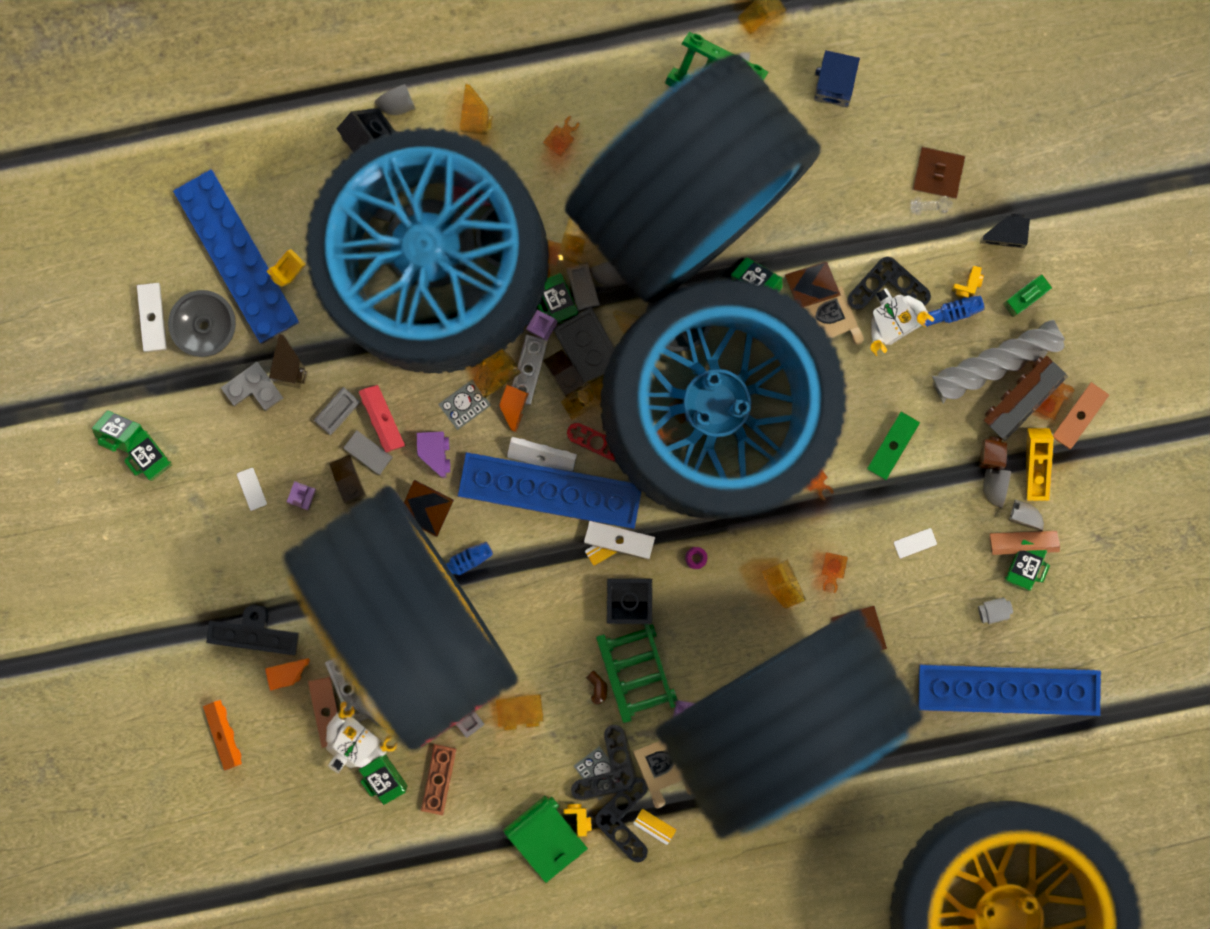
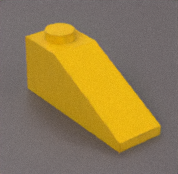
M1027 428V501L1050 500L1054 440L1050 428Z

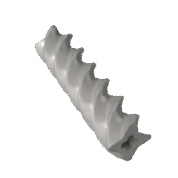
M1055 320L1047 321L1038 329L1024 332L1018 339L1006 340L998 348L987 349L979 354L978 357L962 361L957 367H949L942 370L937 376H932L933 386L943 404L946 399H958L964 395L967 389L977 390L981 388L987 379L999 380L1006 374L1007 370L1018 371L1025 366L1027 361L1035 362L1040 357L1044 358L1048 351L1059 352L1065 348L1063 342L1065 338L1059 331Z

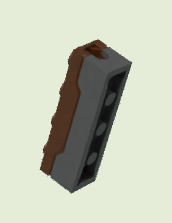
M1047 355L1044 358L1040 357L1032 365L1034 369L1028 375L1026 373L1023 374L1016 382L1018 385L1012 391L1009 389L1000 398L1002 402L997 407L992 406L985 413L986 418L984 421L1004 441L1068 378V375L1057 364L1052 362Z

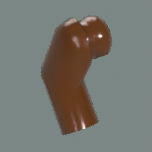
M593 670L586 678L594 686V694L591 696L592 702L600 705L607 698L608 686Z

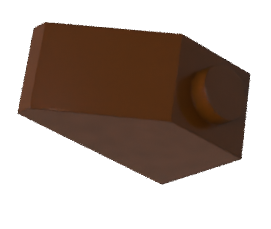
M994 436L984 439L982 441L978 467L997 471L1006 468L1007 443L1002 442V438Z

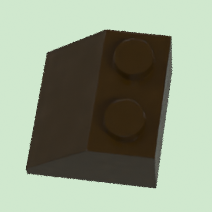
M279 334L269 379L276 384L300 389L301 384L306 382L307 371H305V366L286 337Z

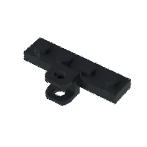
M250 605L244 610L242 624L210 620L206 643L296 656L299 632L267 628L269 616L267 607ZM253 612L258 613V619L253 617Z

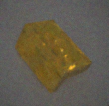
M541 694L496 700L498 727L503 726L504 731L517 729L518 724H526V728L539 727V722L544 721Z

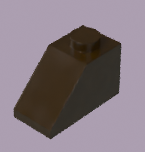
M562 349L543 360L566 399L585 388L583 380Z
M350 455L329 463L338 490L346 505L367 497Z

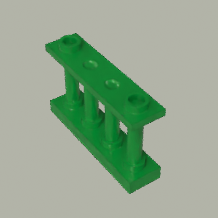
M689 32L681 44L687 47L688 50L680 68L673 67L664 84L673 88L690 76L687 72L696 52L708 58L705 66L733 53L705 40L699 34ZM747 61L751 69H754L765 80L769 72L764 70L762 66Z
M644 624L645 629L614 639H606L605 634L596 637L623 724L632 721L631 716H634L636 712L669 702L670 708H674V702L678 701L674 688L669 689L653 639L657 637L654 624ZM648 637L651 651L620 661L612 659L610 652L614 651V648ZM655 659L659 672L628 682L619 681L617 673L621 672V669ZM662 680L665 694L631 704V702L626 703L624 695L628 694L627 691Z

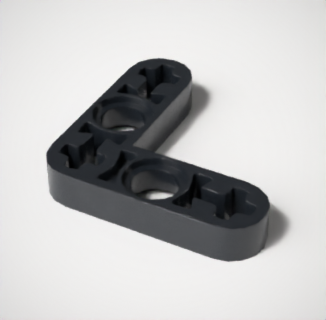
M883 257L850 292L847 301L852 310H862L887 282L901 295L911 296L915 299L917 295L913 291L910 295L906 292L911 290L913 285L916 284L918 287L914 290L919 294L925 293L924 299L926 301L920 300L924 306L929 303L931 294L920 281L895 259ZM890 262L892 264V272L886 271L882 276L886 278L883 281L878 275L884 267L882 263L888 264ZM899 277H908L910 285L907 288H901L897 282ZM867 279H877L879 283L878 288L874 290L869 289L866 286ZM862 286L863 290L871 296L868 297L865 294L861 299L863 304L857 303L854 305L852 303L854 301L852 296L858 297L862 293V290L859 289Z
M610 725L604 732L612 771L574 782L571 787V793L575 799L588 801L629 790L635 785L636 774L627 735L622 727ZM613 730L620 733L617 736L618 744H623V747L618 746L612 749V746H616V741L610 738V735H613ZM619 751H624L626 754V759L622 763H616L614 758L615 754ZM624 773L630 776L626 785L623 782L614 783L612 776L616 780L622 779ZM606 778L609 781V788L605 791H600L598 783L601 779ZM593 781L595 794H593L592 790L585 791L584 796L577 793V790L581 788L580 785L589 788L592 787L590 782Z
M636 777V783L642 782L644 784L642 786L644 791L642 793L637 791L633 795L636 798L634 802H632L627 794L623 793L624 791L618 792L596 815L597 826L633 862L645 860L648 850L646 845L620 819L647 793L648 787L645 780L640 777ZM625 797L628 800V807L625 810L616 808L615 801L617 798ZM601 814L605 816L610 814L612 816L610 821L614 825L616 821L620 823L611 834L607 831L611 829L608 824H600L602 820ZM619 829H624L628 833V839L625 842H618L615 838V833ZM632 837L636 840L632 843L636 848L643 847V856L641 858L639 856L634 858L632 856L634 851L630 847H628V850L623 848V846L629 844Z

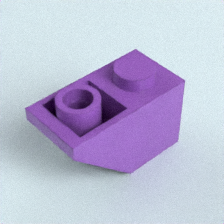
M444 432L417 433V455L441 478H447V473L451 472L450 459H446V450H450L449 437H445Z

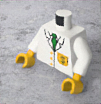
M887 288L876 294L881 306L873 310L874 316L871 319L872 344L870 349L875 356H878L877 351L880 348L886 353L887 348L883 343L891 345L920 326L926 328V320L929 319L933 322L934 318L928 314L921 301L911 296L897 295L892 298Z
M347 702L341 703V712H337L327 725L326 741L328 745L326 750L334 756L328 767L336 773H339L344 765L349 768H362L377 757L384 756L386 751L392 752L397 747V743L393 746H388L386 743L392 739V736H387L384 739L383 745H381L382 741L351 717L354 714V706L349 711H344Z

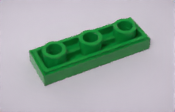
M901 411L867 470L886 481L920 422ZM892 442L897 445V449H890L889 444Z

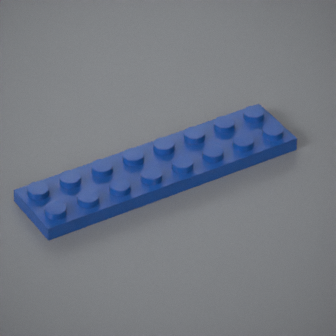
M210 169L173 190L259 343L263 344L300 323L279 285L274 283L267 273L269 269L213 170Z
M466 452L458 497L635 530L641 492L630 482Z
M919 665L918 707L920 710L1100 716L1101 670Z

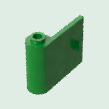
M543 796L503 829L509 840L545 883L588 849L557 810L560 806L552 796L549 798Z

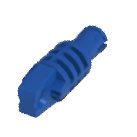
M974 296L942 304L940 306L941 309L928 312L934 318V321L932 322L927 319L925 325L928 327L944 321L949 324L971 317L985 310L983 299L981 296Z
M486 541L450 557L451 559H449L446 565L453 575H461L493 555V551Z

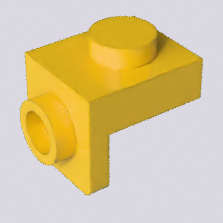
M289 249L275 266L267 270V273L274 283L283 287L290 284L307 264L292 249Z
M973 266L970 269L966 286L954 284L951 291L956 292L955 295L961 298L973 297L976 288H981L984 275L980 274L982 268Z
M568 804V808L563 809V814L577 813L578 836H587V831H591V817H586V808H582L581 804Z

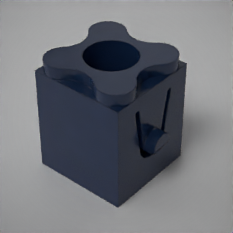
M825 50L821 67H818L815 71V75L819 77L814 100L821 103H831L840 107H849L860 58Z

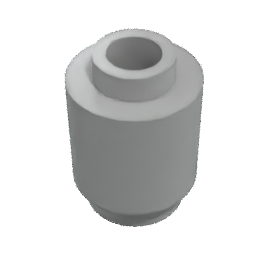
M1004 597L983 602V605L978 606L982 623L988 622V624L1008 620L1010 619V614H1013L1011 602L1006 601Z

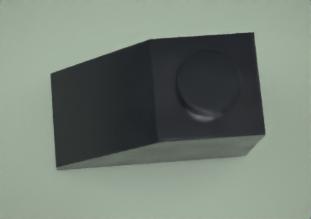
M1011 214V216H1007L984 234L980 239V244L1024 249L1028 243L1030 219L1025 218L1023 214Z

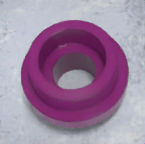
M692 547L686 552L685 562L692 569H701L707 563V553L700 547ZM694 554H698L701 558L697 563L692 560Z

